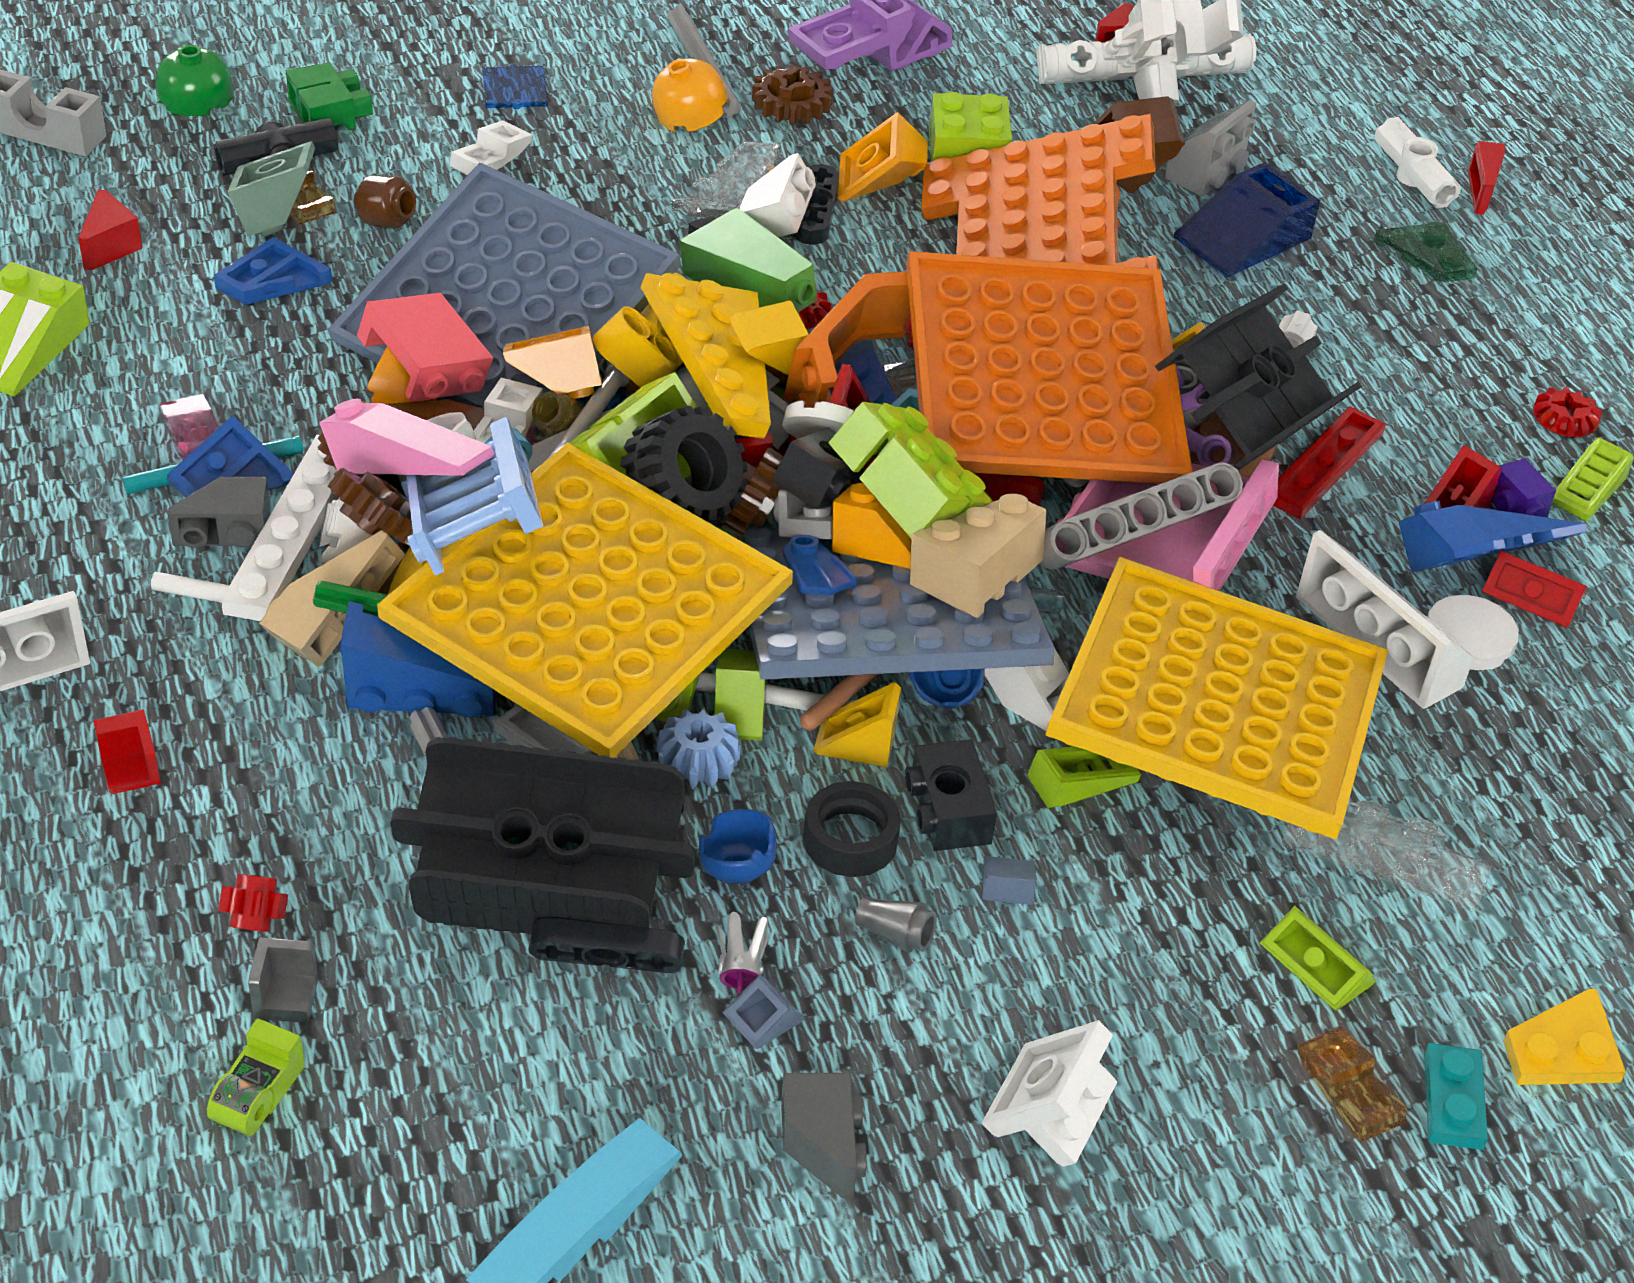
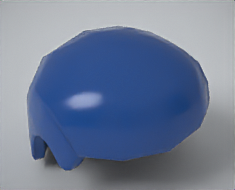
M985 669L909 672V676L916 692L922 699L945 709H956L973 701L982 689Z
M735 809L714 816L709 835L705 837V835L701 834L699 838L698 854L704 871L711 877L728 884L750 883L767 872L772 867L777 854L776 832L771 817L758 810Z

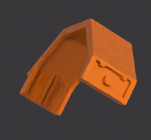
M907 271L872 273L862 276L795 349L783 401L805 402L804 408H814L815 402L821 403L823 401L830 403L831 394L829 388L835 386L838 377L835 364L854 344L863 340L907 337L905 336L906 330L903 329L910 314Z

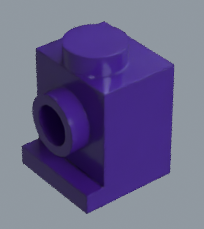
M1526 458L1499 465L1502 470L1491 500L1496 510L1547 518L1556 493L1555 488Z

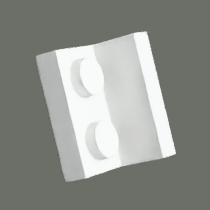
M1098 1020L1025 1043L984 1117L982 1124L992 1135L997 1137L1026 1130L1057 1164L1063 1167L1076 1164L1117 1084L1115 1078L1099 1062L1113 1036L1111 1032Z

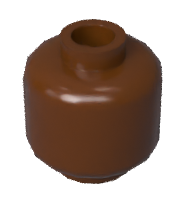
M372 174L364 178L354 195V204L364 223L377 227L400 228L414 214L416 196L404 178Z

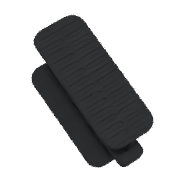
M1285 283L1217 319L1155 365L1159 372L1185 358L1212 397L1190 414L1198 423L1216 412L1246 455V457L1233 465L1237 470L1254 461L1362 387L1358 381L1334 397L1306 358L1307 354L1322 344L1317 336H1313L1295 348L1292 346L1265 307L1288 290Z
M437 737L429 741L426 747L427 768L417 809L397 808L393 810L390 822L392 835L396 841L408 845L422 846L417 870L411 874L409 879V890L414 912L429 923L436 922L443 923L444 925H460V927L468 928L477 927V929H493L494 931H510L511 933H526L528 935H531L533 922L541 918H561L650 928L657 876L689 878L694 872L695 848L688 843L677 841L680 817L684 811V776L676 767L654 761L644 762L638 759L628 760L626 758H612L605 755L595 756L572 751L562 752L539 747L529 748L523 745L513 746L506 743L497 744L490 741L480 742L473 739H457V737ZM515 836H523L528 838L525 842L520 844H511L506 842L507 840ZM568 842H573L580 845L578 848L574 850H562L558 848L562 844Z

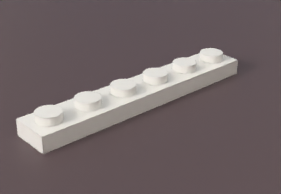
M318 434L221 600L224 615L256 621L262 620L271 602L282 594L295 576L323 525L328 503H332L333 500L337 499L338 496L330 491L331 489L327 487L335 476L336 469L334 466L324 463L323 459L327 455L318 450V446L321 443L317 439Z

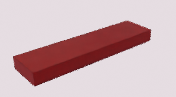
M1349 406L1278 477L1277 499L1273 506L1301 520L1384 434L1386 424Z

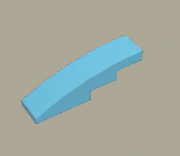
M638 1118L553 1189L508 1233L469 1275L466 1281L469 1283H548L554 1277L559 1282L572 1270L599 1238L605 1243L615 1234L683 1155L644 1120Z

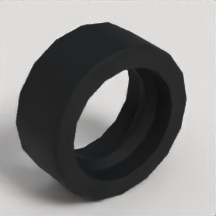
M838 782L820 789L808 802L805 814L803 841L807 854L819 867L832 874L847 877L871 875L885 868L894 858L898 845L901 817L897 804L886 792L871 784L862 782ZM850 813L861 815L874 821L880 827L881 834L868 842L850 843L830 836L822 828L825 820L831 817Z

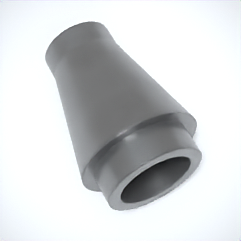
M867 896L861 899L855 915V924L857 926L868 929L907 953H911L913 949L924 952L928 948L934 936L937 922L936 913L928 910L925 903L882 900Z

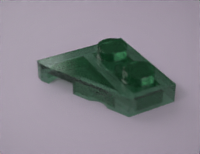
M1429 222L1421 225L1376 230L1374 242L1378 246L1383 247L1388 244L1402 253L1400 257L1402 261L1412 267L1421 269L1425 275L1438 283L1475 278L1477 266L1445 222Z

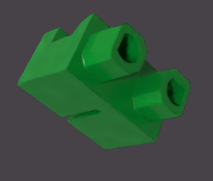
M327 62L285 70L288 100L302 123L330 118L334 126L344 124L348 130L356 129L355 119L373 115L372 97L367 89L360 90V81L354 69L336 72L332 64Z

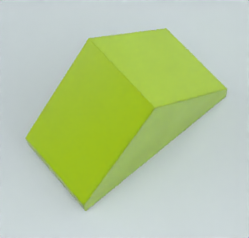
M725 649L720 654L716 667L714 715L723 712L726 723L736 724L738 739L763 741L767 679L760 680L754 650Z

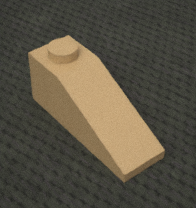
M381 530L290 583L282 594L271 602L266 615L259 624L278 642L319 667L341 641L346 613L313 605L316 584L319 581H326L378 592L405 554L393 539Z

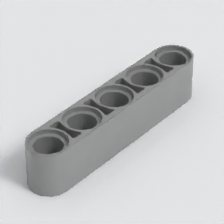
M1224 462L1216 463L1062 520L1045 529L1043 561L1039 564L1051 570L1060 569L1211 512L1239 497L1243 487L1242 477L1231 464ZM1210 480L1216 484L1218 495L1213 492ZM1172 493L1178 497L1181 509L1177 508L1173 503ZM1134 507L1142 514L1143 524L1135 518ZM1095 522H1098L1104 529V539L1095 531ZM1056 536L1060 537L1065 543V554L1057 548L1055 543Z

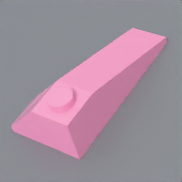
M358 398L338 404L334 407L335 414L319 422L337 471L340 468H345L354 474H365L369 471L372 474L462 476L494 456L492 446L386 404L362 403L361 399Z

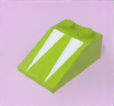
M9 262L0 271V392L15 397L90 324L83 285L14 262Z

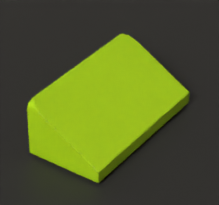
M1296 906L1260 942L1268 952L1335 1011L1376 982L1372 973Z

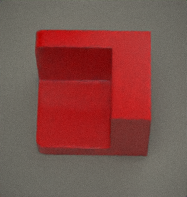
M144 709L93 720L109 793L117 794L161 784L155 750Z

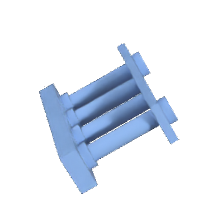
M507 416L490 424L493 441L488 442L487 445L492 446L494 456L462 476L428 475L426 477H422V475H406L407 480L401 482L405 495L409 499L413 534L408 536V542L418 562L428 561L435 576L444 572L441 548L506 518L509 522L518 519L525 534L543 527L527 455Z

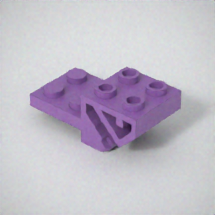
M849 0L850 4L788 28L789 42L825 70L836 69L843 66L846 62L861 56L871 55L889 70L893 71L903 69L910 63L925 57H933L940 51L953 47L951 27L914 0Z

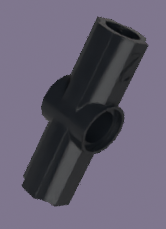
M330 118L287 127L276 121L267 122L258 127L253 134L219 140L213 144L215 158L222 176L234 174L238 166L310 141L313 142L315 147L313 156L339 150L338 138Z

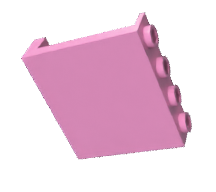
M1262 459L1250 478L1241 476L1243 482L1242 492L1238 498L1226 505L1065 567L1110 579L1120 556L1220 591L1277 499L1279 463ZM1191 463L1192 472L1205 468V466ZM1090 480L1084 491L1078 492L1075 495L1071 509L1065 518H1060L1056 524L1062 520L1159 484ZM1210 480L1213 492L1218 495L1216 484ZM1172 493L1173 503L1177 508L1181 509L1178 497ZM1134 507L1135 518L1143 524L1142 514ZM1095 522V531L1104 539V529L1098 522ZM1056 536V546L1059 551L1065 554V543L1060 537Z

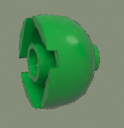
M184 45L166 55L156 70L155 89L157 100L159 103L166 105V109L171 113L184 116H203L210 114L209 109L216 108L219 105L221 109L226 107L233 99V81L229 68L218 54L197 45Z

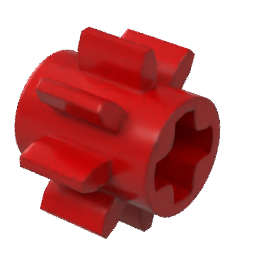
M237 873L235 887L222 886L218 911L231 914L229 927L269 932L271 919H285L288 894L276 892L277 878Z

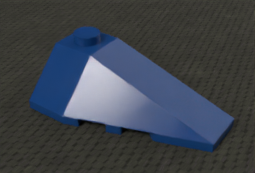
M1440 501L1413 507L1414 516L1398 521L1412 572L1499 554L1500 550L1508 552L1563 540L1588 532L1586 523L1463 505L1441 509Z

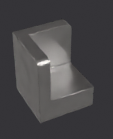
M259 937L248 980L254 1019L308 1023L318 984L314 944L310 941Z

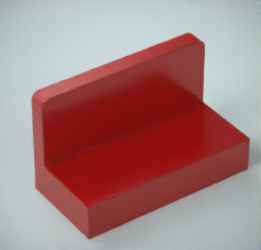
M1501 550L1482 590V593L1565 628H1569L1582 598L1585 599L1588 592L1586 585Z

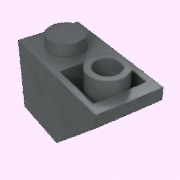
M219 477L169 507L168 520L173 546H188L192 548L201 546H253L270 516L271 507L267 477Z
M784 1073L781 1096L783 1151L841 1198H853L856 1177L866 1176L865 1142H855L854 1129H862L863 1103L861 1095H852L851 1074Z

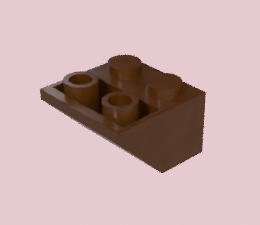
M1166 96L1115 102L1093 124L1101 125L1122 120L1127 116L1151 114L1154 125L1156 171L1168 160L1178 155L1181 148L1185 145L1173 99ZM1155 172L1117 180V185L1128 193H1134L1141 185L1147 184Z

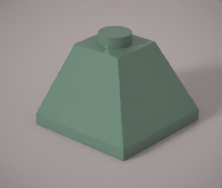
M312 141L237 167L228 190V195L247 236L260 233L261 236H268L280 231L284 227L283 224H286L315 150Z

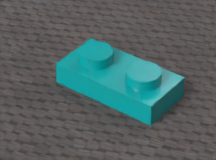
M1428 1043L1424 1052L1428 1142L1484 1150L1488 1141L1482 1050Z

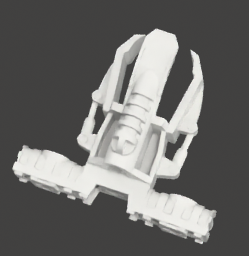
M1138 0L1128 16L1129 22L1122 29L1115 31V37L1111 41L1101 43L1100 41L1087 42L1079 40L1068 45L1063 43L1050 46L1041 44L1036 48L1039 84L1124 80L1133 76L1139 100L1169 96L1174 100L1175 105L1179 102L1177 77L1248 73L1253 69V62L1256 61L1255 39L1251 34H1244L1241 0H1218L1205 9H1202L1200 0ZM1073 55H1074L1076 61H1072V58H1071V57H1072Z

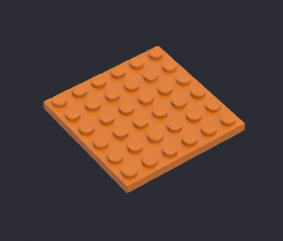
M909 251L906 268L919 412L928 420L929 425L927 428L936 438L947 442L956 451L957 457L955 460L964 470L971 471L972 473L1158 484L1192 473L1176 365L1174 363L1159 372L1155 368V365L1173 353L1160 269Z

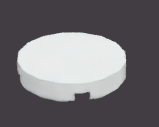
M797 401L787 406L782 426L786 432L797 439L827 427L837 433L854 411L844 406L823 401L821 403L815 402L814 408H804L805 402Z
M1471 595L1448 596L1437 601L1428 612L1427 617L1474 657L1470 667L1472 670H1486L1499 667L1505 659H1510L1515 652L1519 629L1513 617L1500 605L1485 598Z

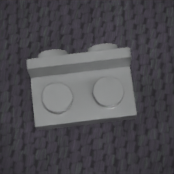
M785 489L779 490L774 503V517L779 522V536L811 535L817 539L831 540L833 538V503L816 510Z

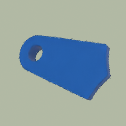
M797 535L791 538V541L783 547V557L788 568L793 571L792 578L799 593L833 595L856 586V576L824 545L819 543L816 537Z

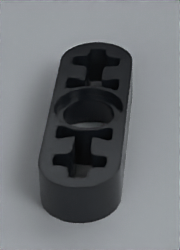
M824 164L809 167L814 174L816 185L798 232L793 233L794 237L804 244H821L829 237L838 193L839 172L835 168ZM818 182H824L823 187H817ZM810 203H820V204H823L824 206H813V205H809V204H810ZM809 221H816L815 227H810Z
M541 918L532 924L528 951L535 958L546 961L594 966L609 965L613 968L674 973L682 968L685 940L681 935L665 929L561 918Z

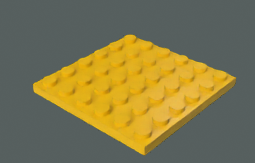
M567 442L531 473L543 527L525 534L518 519L509 522L506 518L445 546L441 550L444 572L435 576L429 563H425L377 604L378 617L596 754L614 758L792 584L793 571Z
M1119 556L1052 713L1045 736L1110 758L1117 763L1149 772L1164 780L1174 781L1202 791L1212 797L1221 798L1252 809L1259 814L1280 819L1302 827L1309 832L1319 833L1336 840L1343 825L1388 649Z

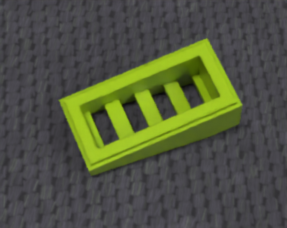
M1596 438L1555 489L1556 493L1552 504L1588 521L1626 480L1634 456L1630 452L1602 438ZM1572 490V491H1574V492L1580 494L1581 496H1583V497L1589 499L1590 501H1587V500H1585V499H1583V498H1581V497H1579V496H1577V495H1575V494H1573V493H1571V492H1569V491Z
M1073 746L1037 750L1027 776L1047 808H1053L1139 781L1141 773L1135 767L1117 763L1110 758ZM1107 759L1113 769H1107L1102 761ZM1086 765H1090L1093 771H1090Z

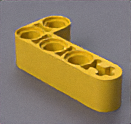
M676 272L674 273L675 275H677V276L683 278L684 280H687V279H686L684 276H682L681 274L676 273ZM650 304L646 306L641 314L631 307H622L593 335V342L599 353L639 387L673 373L683 363Z

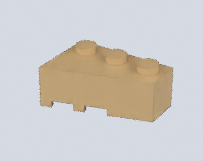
M1006 494L997 501L981 507L969 508L966 513L948 520L935 521L932 526L912 533L910 585L978 618L984 613V604L990 598L999 600L1004 595L1006 584L1010 581L1018 583L1043 561L1046 509L1029 502L1023 495Z

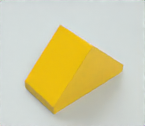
M792 301L742 311L732 315L729 320L746 353L789 376L795 349L809 335Z
M893 682L839 708L820 724L813 752L817 755L887 768L896 733L901 687L896 682Z

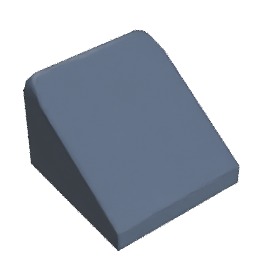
M984 856L982 900L1033 905L1037 880L1035 862Z
M761 974L722 1012L755 1049L762 1047L805 1019L778 988Z

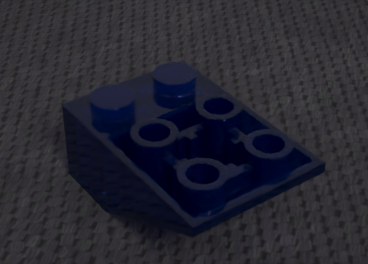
M1264 162L1237 174L1174 232V238L1223 275L1230 277L1310 240L1321 200L1273 166Z

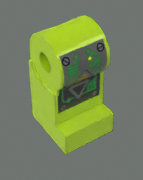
M259 1018L255 1020L246 1033L247 1045L228 1073L224 1074L213 1088L207 1105V1116L210 1120L247 1136L255 1134L265 1118L274 1111L305 1067L301 1036Z

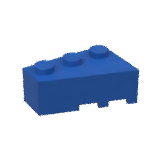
M351 601L348 602L340 644L348 708L361 709L366 712L394 710L412 713L415 710L421 711L425 707H430L436 713L458 714L463 717H476L478 715L494 716L497 691L381 620L378 616L363 613L364 605Z

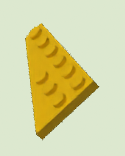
M646 273L640 288L712 413H717L724 418L723 425L725 427L732 426L737 433L736 435L764 439L771 425L765 363L746 353L729 320L735 313L759 308L758 292L721 286L711 280H702L701 282L684 280L671 273H665L663 276Z

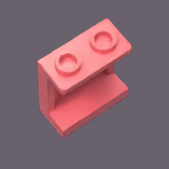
M441 293L367 301L357 332V337L365 347L386 344L409 373L410 380L405 396L410 402L481 391L494 358Z

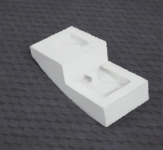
M503 120L479 128L477 142L452 151L449 166L466 175L479 162L498 170L517 157L531 143L532 134Z
M500 378L484 401V417L474 430L476 440L485 443L492 436L490 424L506 416L511 426L525 437L540 403L542 388Z

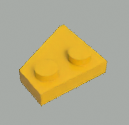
M1588 989L1509 1029L1503 1040L1517 1085L1621 1083L1626 1073L1597 989Z

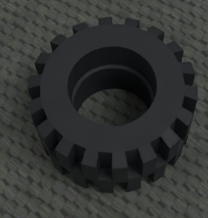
M685 406L647 421L632 432L634 437L628 439L624 445V449L628 454L621 457L620 467L626 469V476L706 522L716 520L730 513L731 508L737 506L742 499L739 492L746 490L747 480L743 478V473L748 472L747 461H742L741 453L745 452L742 442L737 444L734 439L737 433L732 426L725 427L723 425L724 418L717 413L709 416L707 408L697 407L693 409L692 406ZM677 452L683 456L690 468L691 486L680 473Z

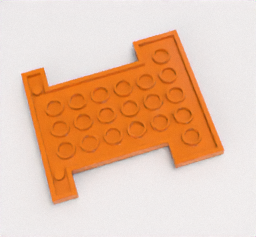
M1151 114L1127 116L1115 122L1101 125L1091 124L1079 130L1065 133L1055 132L1043 138L1025 142L1014 141L1006 146L988 150L978 149L969 154L952 158H938L927 163L924 167L921 204L923 216L925 219L933 220L958 214L956 255L1160 269L1156 255L1143 258L1134 257L1124 262H1118L1117 180L1156 172L1154 125Z

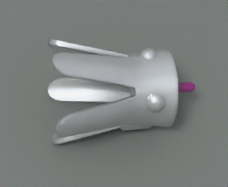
M732 912L728 917L727 953L721 928L719 925H716L722 952L719 959L718 974H720L719 979L723 985L729 988H737V993L741 994L742 988L746 989L760 974H763V967L760 965L770 934L766 935L768 920L766 917L758 920L749 950L745 952L740 916L738 913Z

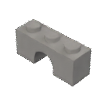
M0 69V133L85 157L107 136L100 96L65 87L45 106L36 97L30 77Z

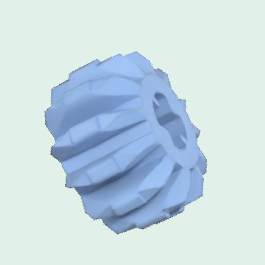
M705 707L702 708L699 714H692L684 708L679 718L667 717L664 729L659 731V736L657 737L656 751L659 752L660 764H669L676 767L683 774L684 780H689L692 790L695 789L699 781H705L708 786L714 789L718 778L730 780L733 768L737 766V761L740 760L741 746L738 745L736 724L726 723L723 712L713 716L708 715Z

